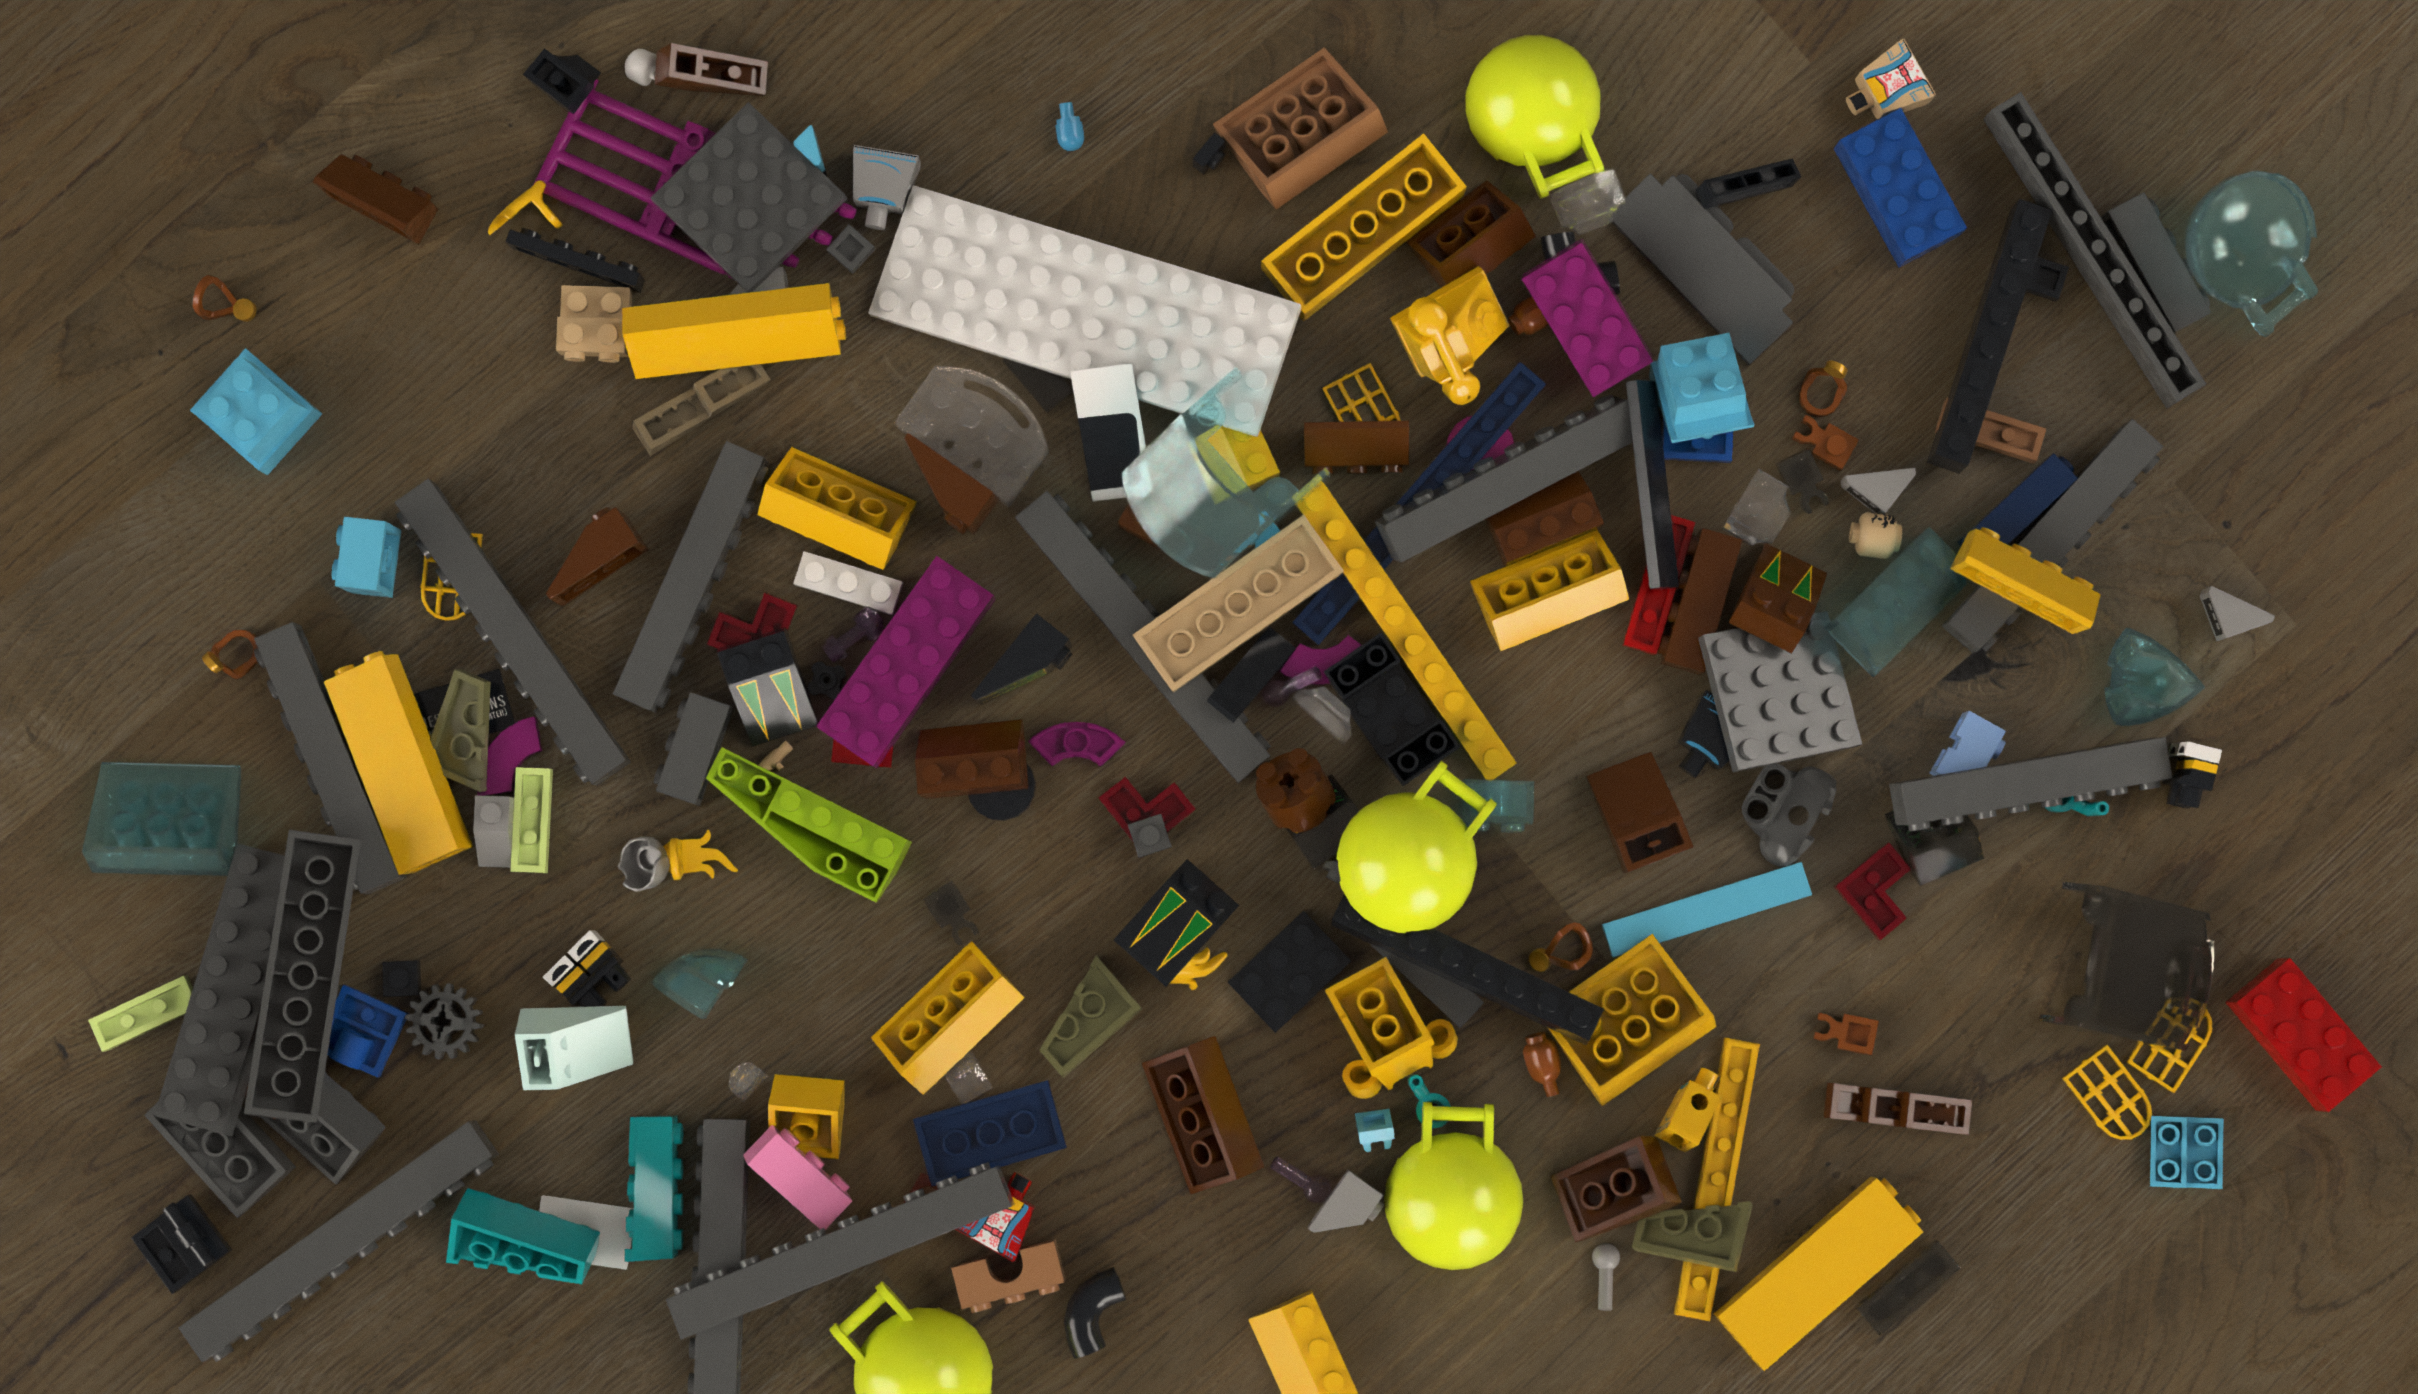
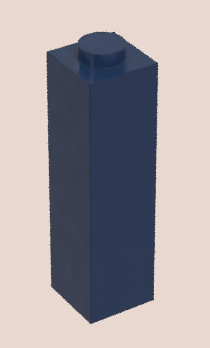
M2053 453L2042 461L1968 532L1976 528L1979 530L1982 527L1988 528L2001 536L1999 541L2008 545L2078 479L2073 474L2074 467L2067 459L2062 456L2057 457ZM1968 532L1957 542L1960 546H1962Z

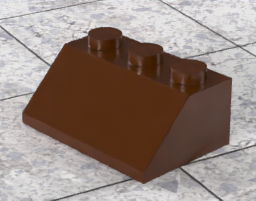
M340 154L315 176L313 183L330 198L418 245L438 211V208L430 201L433 196L415 186L412 191L401 186L403 180L385 170L382 175L371 170L373 164L355 154L352 159Z
M1486 180L1407 240L1406 243L1438 285L1444 287L1478 266L1484 270L1485 274L1495 270L1499 264L1516 251L1521 250L1536 235L1521 207Z
M1409 421L1304 422L1305 468H1312V474H1333V468H1347V474L1367 473V467H1381V473H1402V467L1409 466Z
M1579 471L1485 519L1504 567L1598 530L1604 524L1592 492Z
M1023 720L920 730L915 757L918 795L925 799L1029 789Z

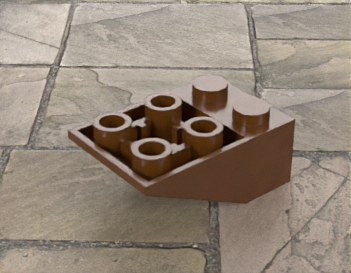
M1652 752L1586 776L1623 873H1628L1693 848L1683 818Z

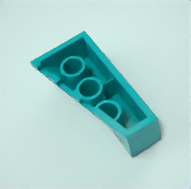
M677 1115L630 1117L628 1164L630 1167H635V1174L629 1175L627 1196L629 1202H634V1209H630L628 1217H626V1232L632 1238V1249H625L624 1262L673 1259L678 1256V1250H683L684 1233L683 1229H678V1215L683 1214L684 1208L683 1194H678V1179H683L684 1170L683 1159L678 1158V1144L683 1143V1124L677 1123Z
M467 1188L451 1218L446 1263L458 1264L460 1259L474 1261L473 1265L477 1268L488 1269L489 1265L493 1264L507 1267L508 1273L521 1275L522 1272L530 1270L536 1271L539 1278L582 1284L597 1254L600 1231L558 1218L552 1214H545L524 1207L519 1203H512L491 1196L485 1192Z

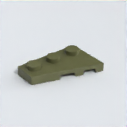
M454 669L430 741L436 750L445 777L479 792H485L487 790L491 682L462 669Z
M1097 955L1083 981L1079 983L1074 991V996L1065 1011L1059 1016L1039 1050L1063 1078L1142 1010L1141 1006Z
M1751 1201L1738 1202V1205L1720 1207L1719 1205L1706 1206L1704 1209L1662 1211L1638 1221L1632 1248L1638 1252L1736 1272L1753 1205Z

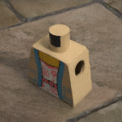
M1902 39L1858 74L1855 81L1860 90L1847 96L1846 102L1854 115L1870 108L1878 120L1899 108H1902L1903 112L1925 106L1932 101L1936 94L1905 39Z

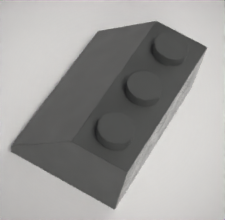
M326 1071L317 1123L278 1118L273 1120L270 1117L260 1116L336 1185L374 1145L386 1128L375 1114L367 1111L353 1098L348 1090L342 1088L328 1076Z

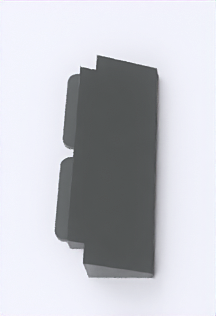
M1650 173L1607 216V219L1718 334L1730 333L1734 351L1749 366L1793 324V321L1782 311L1792 301L1791 296L1794 293L1793 284L1748 238L1743 237L1736 241L1730 235L1733 230V223L1718 206L1704 209L1696 192L1698 185L1688 175L1680 174L1677 177L1672 175L1661 185Z

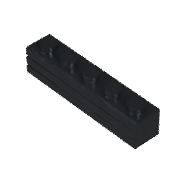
M1792 158L1704 180L1696 192L1704 209L1791 188L1802 176Z

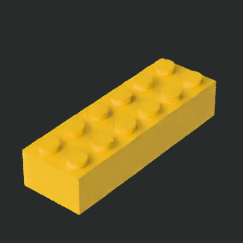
M1423 133L1261 260V270L1286 300L1301 304L1302 308L1299 317L1304 322L1465 195L1467 186Z

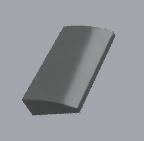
M158 1102L145 1114V1117L237 1218L253 1207L296 1168L250 1115L244 1114L243 1107H241L233 1136L156 1117L154 1114Z

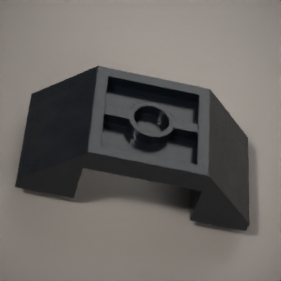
M1379 633L1326 669L1324 674L1382 762L1398 782L1405 786L1459 749L1460 745L1442 719H1438L1401 666V660L1383 634Z

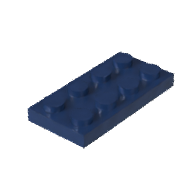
M1048 1080L913 1119L931 1187L936 1186L937 1182L956 1175L957 1179L971 1176L969 1169L989 1162L991 1168L998 1165L1002 1167L1067 1148Z

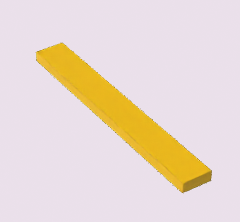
M1724 1037L1717 1073L1720 1079L1714 1090V1093L1718 1094L1721 1099L1707 1128L1693 1210L1704 1209L1706 1206L1719 1205L1720 1207L1731 1206L1760 1044ZM1683 1261L1674 1311L1675 1315L1710 1321L1719 1268Z

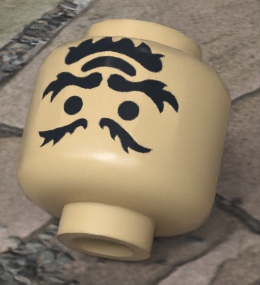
M1865 512L1859 517L1858 523H1851L1849 543H1855V550L1859 556L1887 559L1893 552H1898L1900 549L1902 525L1897 524L1893 515Z

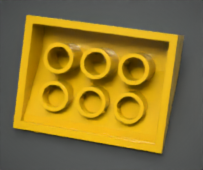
M1651 934L1569 991V993L1604 1009L1587 1045L1550 1028L1548 1030L1601 1106H1604L1716 1028V1022L1712 1012L1655 936Z

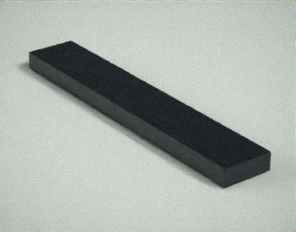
M1633 380L1626 382L1649 587L1650 589L1679 587L1656 384L1655 381Z

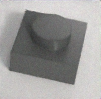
M848 224L826 250L849 272L854 274L875 251V247Z
M1161 814L1128 824L1138 858L1172 848Z

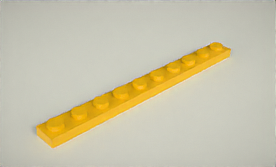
M1319 477L1293 495L1291 499L1297 508L1307 518L1344 570L1343 574L1486 782H1491L1517 764L1322 479Z

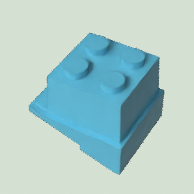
M1730 333L1661 346L1658 360L1650 363L1649 378L1650 381H1655L1658 406L1661 409L1672 443L1697 438L1710 439L1713 435L1754 427Z
M246 348L190 409L193 414L201 419L257 470L266 475L277 466L322 415L316 407Z

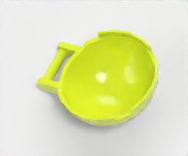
M1524 35L1509 39L1496 46L1478 63L1470 78L1465 95L1466 116L1470 130L1479 145L1497 161L1501 159L1515 166H1525L1540 199L1549 196V191L1594 173L1595 176L1605 173L1603 163L1592 140V135L1600 119V89L1590 64L1574 47L1560 39L1545 35ZM1583 148L1588 161L1543 178L1539 166L1560 162Z
M1442 760L1416 793L1390 794L1364 806L1350 820L1341 835L1336 858L1338 860L1341 889L1351 906L1364 919L1380 928L1397 933L1433 929L1449 920L1463 906L1472 890L1477 869L1473 836L1496 807L1497 803L1491 798L1487 801L1446 769L1448 765ZM1437 780L1479 812L1468 827L1449 806L1433 797L1427 796V793Z
M1423 1102L1421 1141L1413 1144L1400 1158L1398 1157L1387 1179L1384 1203L1386 1218L1392 1234L1412 1257L1432 1267L1459 1270L1473 1268L1494 1259L1508 1246L1520 1223L1523 1208L1522 1184L1512 1161L1498 1146L1493 1144L1494 1104H1484V1108L1432 1106V1102ZM1432 1120L1483 1122V1138L1458 1132L1432 1136Z
M883 1281L875 1286L877 1291L840 1325L835 1323L829 1329L836 1340L855 1360L854 1389L856 1394L992 1393L993 1364L987 1345L977 1330L961 1316L939 1307L908 1309ZM887 1302L897 1314L876 1326L860 1348L849 1335L881 1305Z

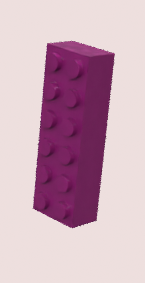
M936 556L816 727L877 769L996 601L994 595Z

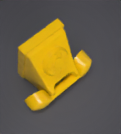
M1479 266L1432 294L1417 299L1411 306L1390 318L1416 373L1421 378L1427 376L1441 384L1443 393L1457 405H1465L1477 397L1480 390V381L1469 369L1474 366V362L1510 326L1484 270Z
M1387 957L1325 989L1330 1002L1363 1059L1347 1064L1342 1074L1348 1091L1357 1098H1372L1378 1094L1382 1084L1388 1090L1393 1089V1085L1397 1081L1423 1067L1432 1068L1433 1058L1443 1059L1448 1057L1457 1046L1458 1038L1453 1025L1449 1021L1436 1019L1425 1026Z

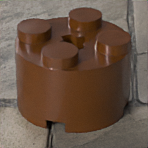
M1296 748L1291 752L1281 754L1270 762L1261 764L1256 771V776L1258 777L1256 781L1257 796L1272 822L1280 829L1284 827L1292 832L1308 831L1321 824L1328 816L1326 811L1330 805H1334L1335 791L1318 760L1303 748Z

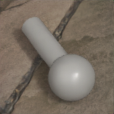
M1602 1243L1592 1253L1593 1263L1599 1269L1598 1310L1611 1311L1613 1269L1620 1262V1253L1614 1245Z

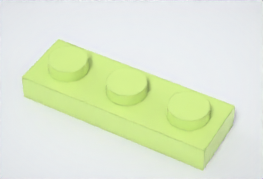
M516 767L510 872L548 873L553 769Z
M188 975L181 976L89 1019L88 1021L101 1051H109L184 1016L193 990Z

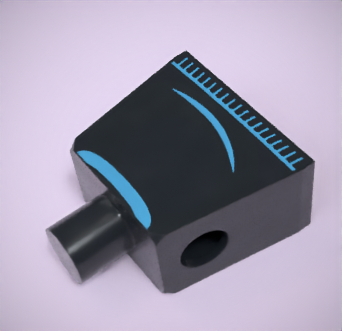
M1708 690L1703 691L1699 696L1678 740L1679 744L1689 750L1679 767L1694 778L1699 775L1706 763L1719 770L1730 761L1713 694Z

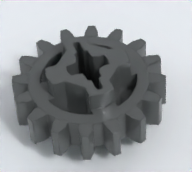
M435 984L432 985L431 995L427 991L421 990L419 995L422 1001L410 1002L411 1007L415 1009V1013L405 1016V1019L413 1021V1026L406 1029V1033L416 1034L417 1037L411 1043L413 1046L425 1045L422 1051L423 1055H429L435 1050V1059H443L445 1051H447L450 1059L457 1058L458 1048L462 1052L467 1053L470 1051L467 1042L479 1041V1037L474 1034V1030L484 1027V1024L476 1022V1017L483 1014V1010L473 1009L472 1006L477 1001L476 997L464 998L467 989L460 988L454 993V984H446L444 992H442L440 985ZM437 999H440V1001L437 1002V1007L434 1010H432L430 1013L425 1012L427 1007L432 1002H434ZM457 1002L464 1009L466 1017H462L456 1009ZM446 1016L447 1019H451V1025L444 1027L442 1024H438V1018ZM423 1026H427L433 1034L432 1040L426 1035ZM459 1030H464L463 1035L457 1041L449 1044L452 1041V1035Z

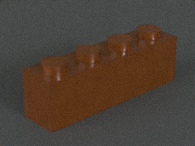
M1702 528L1697 536H1691L1686 555L1691 556L1688 569L1682 567L1679 587H1677L1682 589L1678 602L1672 601L1667 621L1672 622L1669 635H1662L1657 654L1663 655L1660 664L1697 675L1705 672L1706 667L1698 638L1717 631L1743 539Z

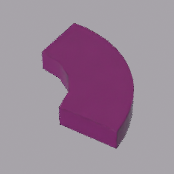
M1347 636L1338 645L1328 649H1311L1303 644H1299L1280 670V673L1305 684H1330L1324 671L1362 645L1350 636Z
M537 717L526 718L514 723L502 731L489 745L487 790L485 792L477 791L478 796H492L514 792L516 767H520L531 755L543 751Z
M1085 722L1056 724L1040 731L1028 740L1052 767L1063 759L1074 757L1089 759L1102 767L1126 744L1125 741L1112 731L1102 726Z

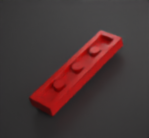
M1671 515L1679 579L1696 522ZM1647 562L1622 646L1656 655L1676 588L1650 589Z

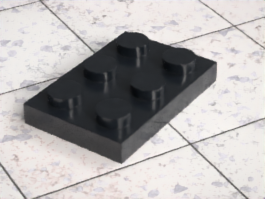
M1303 910L1234 975L1228 983L1276 1033L1340 973L1351 960Z

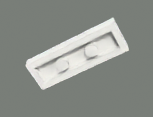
M804 551L793 584L893 616L904 583Z

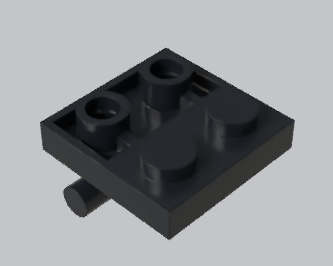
M192 1194L185 1196L176 1204L173 1202L162 1210L163 1214L131 1237L171 1294L178 1292L232 1251Z

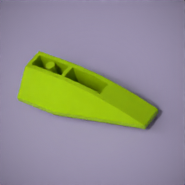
M721 747L706 777L709 782L811 870L876 903L898 872L912 844L911 841Z

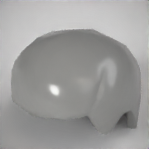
M640 836L630 839L622 848L620 862L617 867L625 875L626 879L623 885L630 890L638 892L658 886L666 878L670 864L667 852L661 842L653 837Z

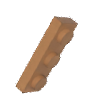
M1948 398L1944 400L1935 433L1939 428ZM1987 410L1975 446L2034 464L2038 459L2046 428Z

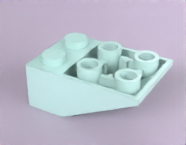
M626 1006L520 1009L515 1040L523 1090L561 1089L633 1065Z

